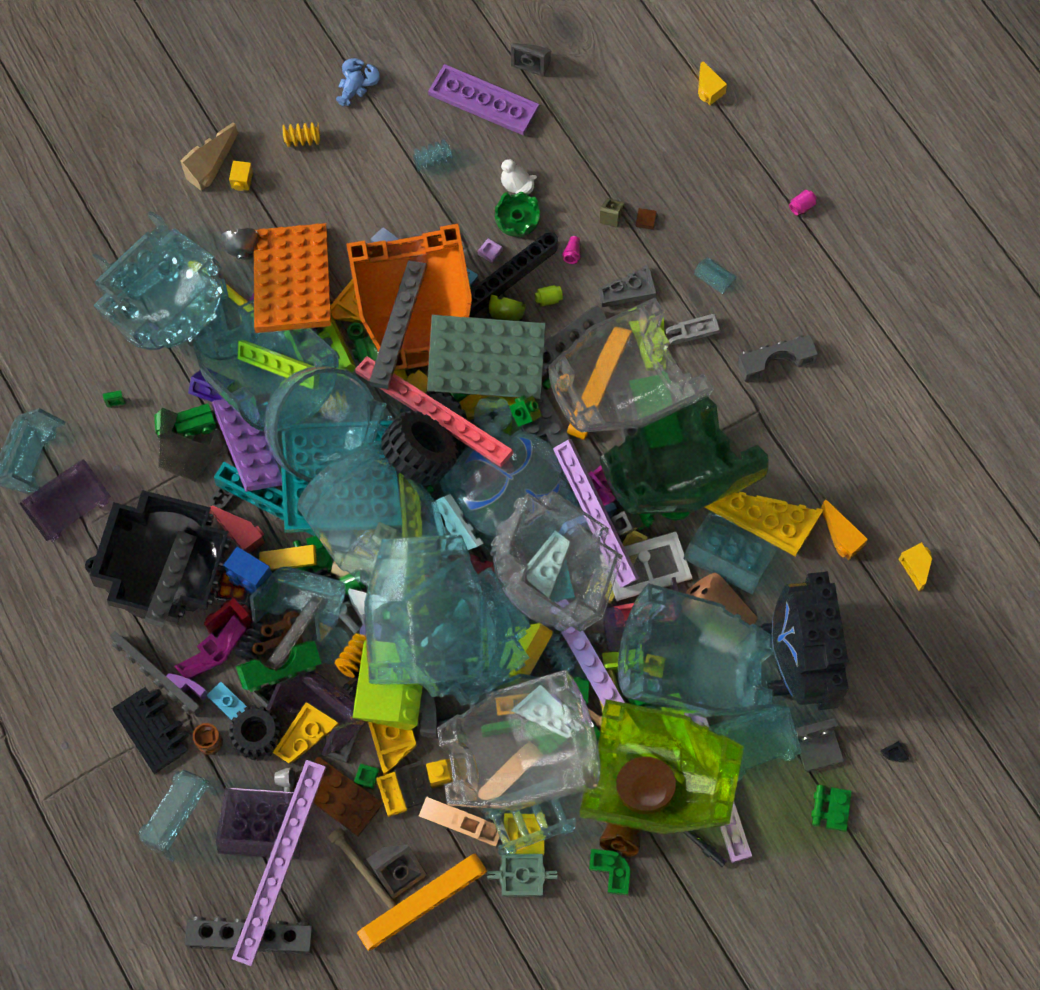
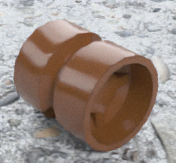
M203 723L195 728L193 741L203 754L213 755L221 749L223 739L214 725Z

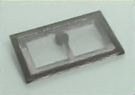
M315 596L310 598L265 665L277 671L323 604V599Z

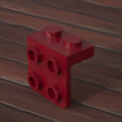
M233 598L225 601L221 605V609L216 613L209 614L205 619L204 626L209 634L215 635L226 626L233 614H235L247 629H252L250 624L253 622L252 619L254 617L244 603L240 605Z

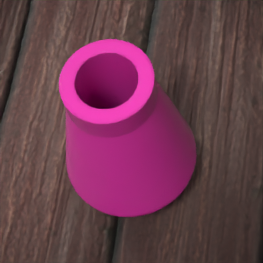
M577 236L569 238V242L562 253L563 260L568 264H575L580 259V238Z

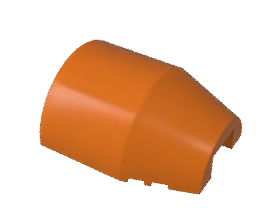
M459 224L441 226L439 231L388 242L384 240L366 243L364 240L347 243L360 320L378 352L408 260L426 263V272L394 371L428 366L432 315L469 317L472 296Z

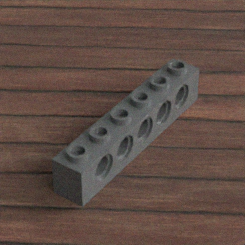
M598 305L590 308L544 341L543 354L547 356V362L543 363L542 376L548 372V367L551 365L555 367L563 361L562 357L566 354L571 356L578 351L576 347L580 344L584 346L592 341L591 337L594 334L598 336L607 330L606 326L610 322ZM586 322L591 326L590 332L584 327ZM571 333L576 335L577 339L575 342L570 339ZM556 343L562 346L560 353L555 349Z
M193 917V920H187L184 945L187 948L235 950L246 919H235L234 922H226L225 918H214V921H206L205 917ZM276 921V924H268L258 952L312 954L314 929L306 922H296V925H288L286 921ZM207 928H213L212 936L205 938L203 936L204 931ZM228 929H233V937H231L230 939H225V931ZM269 931H274L276 934L272 941L265 940V935ZM290 932L296 933V939L293 942L286 941V936Z

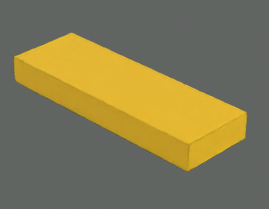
M307 545L259 552V560L268 565L271 571L316 565V546Z

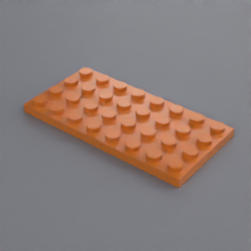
M326 223L257 230L258 243L254 247L255 333L331 326Z

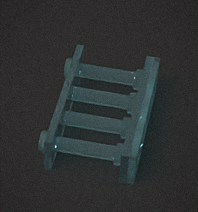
M558 778L482 805L484 819L490 818L493 820L503 843L498 846L499 856H510L516 853L518 849L561 833L563 835L568 834L576 828L575 817L567 820L557 797L561 787ZM546 797L550 799L560 822L548 827L538 803L540 799ZM527 804L531 806L541 829L529 834L519 810L521 806ZM508 811L512 813L522 836L513 841H510L500 817Z

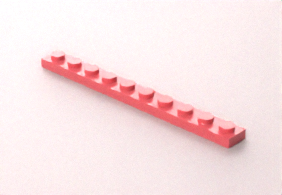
M366 356L355 368L356 374L370 381L375 361ZM393 373L389 389L380 388L413 411L431 416V419L437 420L453 437L498 466L502 467L513 455L511 448Z

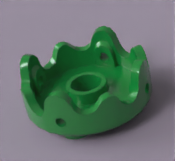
M522 191L514 195L505 192L495 206V221L498 228L506 235L512 237H522L533 232L540 221V210L536 197H530ZM520 213L522 217L520 219L513 218V214Z

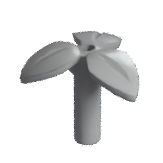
M351 601L340 604L331 612L327 620L328 627L335 617H340L354 634L360 629L347 615V607L352 606Z

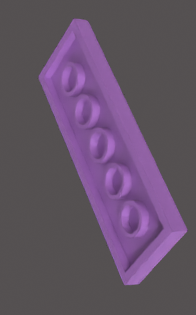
M445 64L428 91L429 96L523 136L539 109L538 103Z
M249 395L213 401V410L245 491L281 486L282 475Z

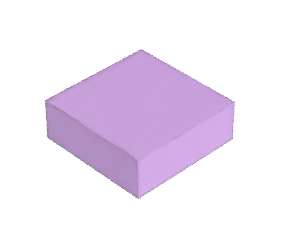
M487 238L477 252L479 256L493 264L503 251V247Z

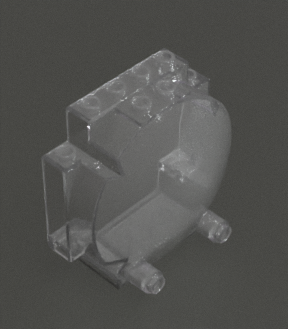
M552 491L548 495H543L540 500L529 493L522 498L519 497L514 503V512L509 519L503 520L497 528L499 532L491 544L493 548L490 555L493 556L496 578L501 583V589L511 604L529 619L540 624L554 626L558 631H566L573 627L581 632L603 618L623 555L604 544L609 531L607 526L556 492Z

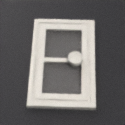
M677 532L624 546L639 579L620 588L604 553L600 554L616 601L692 579Z

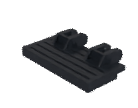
M145 686L111 709L152 772L156 774L188 751L183 743L176 748L174 746L189 737V733L187 731L181 732L169 740L168 736L179 730L183 724L181 721H177L171 725L162 711L154 716L155 713L168 705V701L163 699L149 708L147 705L158 698L162 692L160 689H157L150 693Z

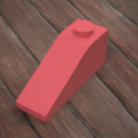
M213 505L211 506V512L225 531H228L229 536L239 548L250 554L264 544L262 537L264 533L259 526L254 527L251 522Z

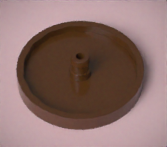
M653 757L632 759L620 769L617 775V795L622 804L633 812L640 814L657 813L665 809L675 795V776L670 767L659 759Z

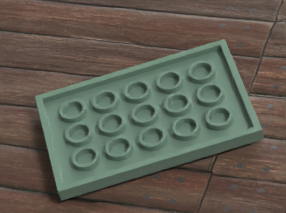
M432 315L427 391L521 397L525 395L526 398L533 395L534 399H540L545 323Z

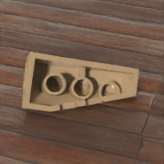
M231 123L219 131L213 140L210 138L205 140V145L202 147L196 146L180 160L186 179L202 191L209 187L216 177L238 135L235 123Z

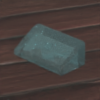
M708 257L701 261L694 271V275L722 294L736 279L734 275Z

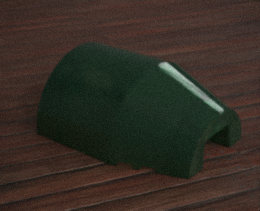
M708 396L640 425L633 436H626L624 443L620 446L615 445L600 457L601 466L611 491L620 505L630 514L697 511L762 481L768 473L769 465L768 454L758 445L742 451L741 460L731 451L729 438L719 429L717 405Z

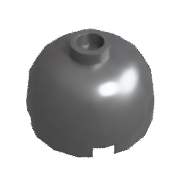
M246 228L237 229V232L234 233L231 231L222 233L221 240L225 251L232 256H237V259L248 258V254L254 252V247L258 243L257 230Z

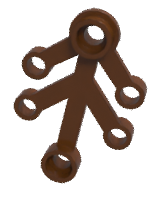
M289 611L284 615L282 621L262 626L261 633L267 637L272 636L274 631L284 629L281 636L263 643H255L252 647L253 652L258 655L263 654L267 649L275 647L267 668L275 669L283 650L288 660L291 649L289 642L291 633L294 636L296 645L304 642L299 629L302 625L301 615L296 611ZM292 617L296 619L294 625L290 623ZM266 627L270 628L269 634L265 633ZM258 645H261L262 650L260 652H257L256 647Z

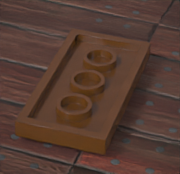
M318 756L314 763L325 766L326 770L313 804L359 837L383 805L382 802Z

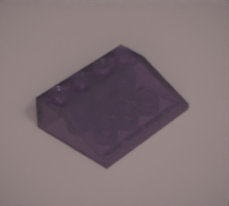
M225 788L216 837L218 854L270 857L294 792ZM303 831L292 859H300Z

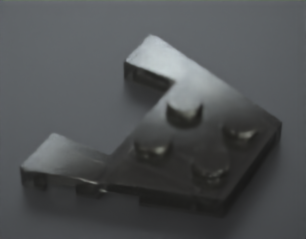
M161 408L158 468L195 481L226 444L224 435L221 430L215 429L209 446L172 433L178 413Z

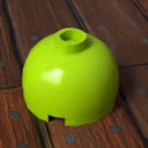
M491 295L488 309L492 318L496 320L519 321L523 317L526 304L505 297L498 299V296Z

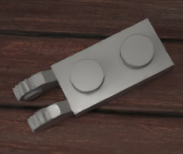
M715 314L680 322L678 325L668 327L665 331L668 335L681 331L682 335L669 339L670 345H675L683 341L687 342L720 333V327Z

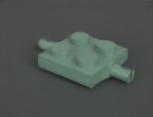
M502 854L500 871H487V880L500 879L502 897H543L545 879H557V871H545L543 854Z

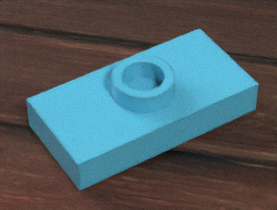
M222 682L206 695L230 720L233 717L237 718L236 713L238 711L244 712V708L247 707Z

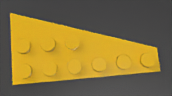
M707 484L702 486L694 499L695 503L795 557L824 510L806 508L805 505L801 504L796 506L788 504L787 501L758 495L757 497L749 496L740 491L735 493L728 491L726 488Z

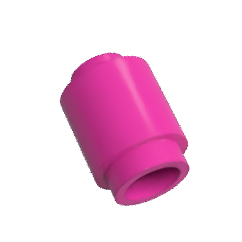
M804 190L791 200L789 208L796 216L802 215L816 205V195L812 191Z

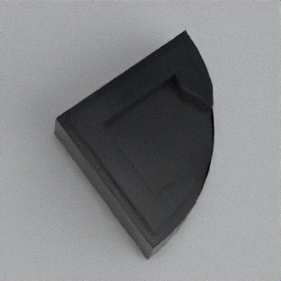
M899 741L880 751L885 758L893 762H904L909 759Z

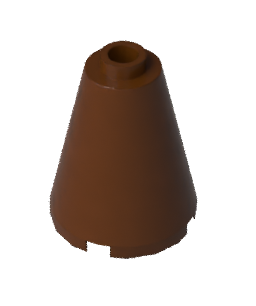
M619 800L600 837V847L607 851L622 852V856L625 857L637 855L640 849L639 813L631 811Z

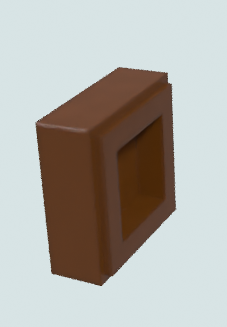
M639 208L636 227L653 230L657 211Z

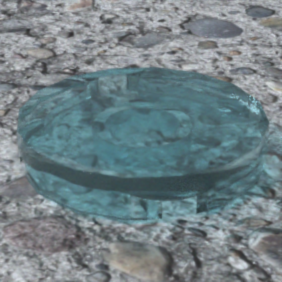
M328 625L320 628L313 635L312 641H315L321 662L335 664V660L339 658L340 653L344 652V648L348 646L350 639L347 632L341 627Z

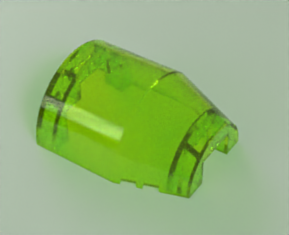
M606 699L601 719V733L597 746L596 760L590 786L587 792L584 791L580 817L661 835L728 826L730 824L744 746L722 734L721 736L710 731L709 727L693 722L692 718L686 715ZM653 757L663 761L672 770L676 780V790L673 800L665 809L653 814H640L631 811L620 801L616 791L617 775L620 769L632 759Z

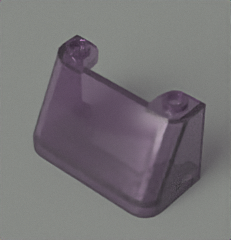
M82 459L18 504L44 539L53 542L62 536L60 532L91 509L97 506L102 508L108 504V499L111 496L87 462Z

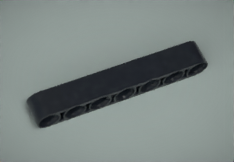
M554 232L544 233L472 288L469 317H473L489 304L491 295L499 297L555 254L558 249V236ZM524 263V264H526V265H524V266H519L518 264ZM505 274H511L512 276L506 277V276H504V275H505ZM478 295L484 296L483 298H477Z

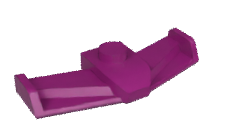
M233 614L217 638L211 633L197 645L201 651L200 653L174 667L183 677L192 679L217 665H221L228 659L229 654L245 633L247 627Z

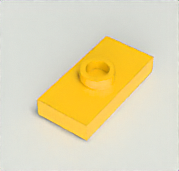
M392 772L377 777L376 780L388 817L406 812L407 807L396 773Z

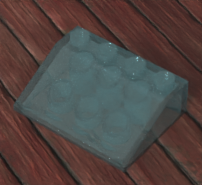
M710 511L690 541L683 559L711 574H719L726 582L753 595L778 547Z

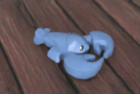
M351 58L344 61L342 73L347 79H341L339 87L343 88L342 96H337L336 98L339 105L350 106L349 100L355 94L362 97L367 92L363 87L373 86L379 82L380 73L376 67L367 64V68H365L366 78H364L363 73L359 71L362 68L360 65L364 66L362 60Z

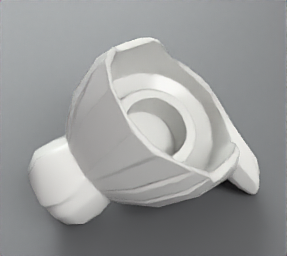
M511 159L505 160L501 166L503 169L501 175L503 186L512 193L517 194L522 191L527 195L530 194L534 189V180L537 176L529 175L525 169L516 165L515 161Z

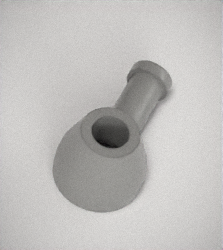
M292 767L277 771L274 775L275 784L284 787L283 806H289L292 799V788L295 783V774Z

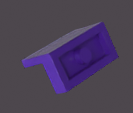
M199 370L191 376L188 394L211 402L226 399L228 389L233 386L234 382Z

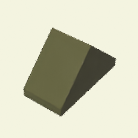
M606 198L600 209V223L617 227L624 202Z

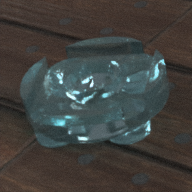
M492 396L478 401L474 409V422L484 432L491 435L499 434L511 423L512 412L505 399ZM491 412L498 414V416H495V419H491L487 415Z

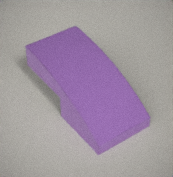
M169 673L166 676L184 693L190 689L201 700L204 701L207 698V691L194 681L176 674Z

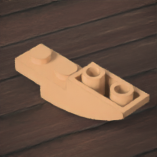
M426 797L419 814L422 818L495 847L503 827L428 797Z

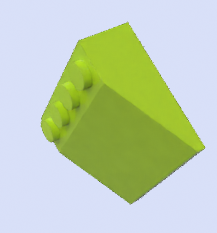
M364 641L353 719L404 730H411L417 726L424 677L410 664L403 644ZM409 644L414 658L427 649ZM427 656L418 662L424 670Z

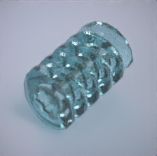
M444 139L441 140V145L439 142H435L434 147L432 144H428V150L425 146L421 147V152L417 148L414 149L413 158L419 172L421 165L426 170L427 163L434 167V161L441 165V159L447 163L448 156L453 160L451 149Z
M562 633L552 634L544 649L547 652V658H552L550 663L555 665V672H559L557 676H566L575 669L574 666L578 663L577 660L571 661L575 656L574 654H567L571 648L563 647L567 641L559 640L563 636Z

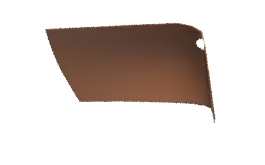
M712 573L695 583L686 591L680 602L682 611L722 653H725L739 643L758 619L725 579L717 573ZM700 586L696 592L690 594L695 587ZM707 588V593L702 594V591Z

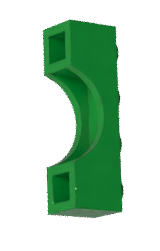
M308 640L291 646L288 660L279 668L269 669L260 660H252L236 666L242 688L253 692L261 689L263 684L273 685L279 683L280 678L287 677L289 679L296 677L298 672L305 670V672L315 670L316 665L322 663L315 641Z

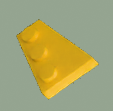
M306 702L273 753L287 763L292 764L340 724Z

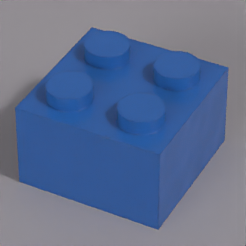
M239 547L235 548L223 565L226 575L229 577L228 580L235 586L241 585L244 587V590L251 596L257 595L261 598L274 580L268 565Z

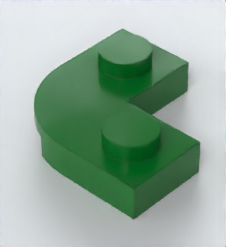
M591 849L589 871L609 873L607 893L628 896L630 867L627 861L617 852Z

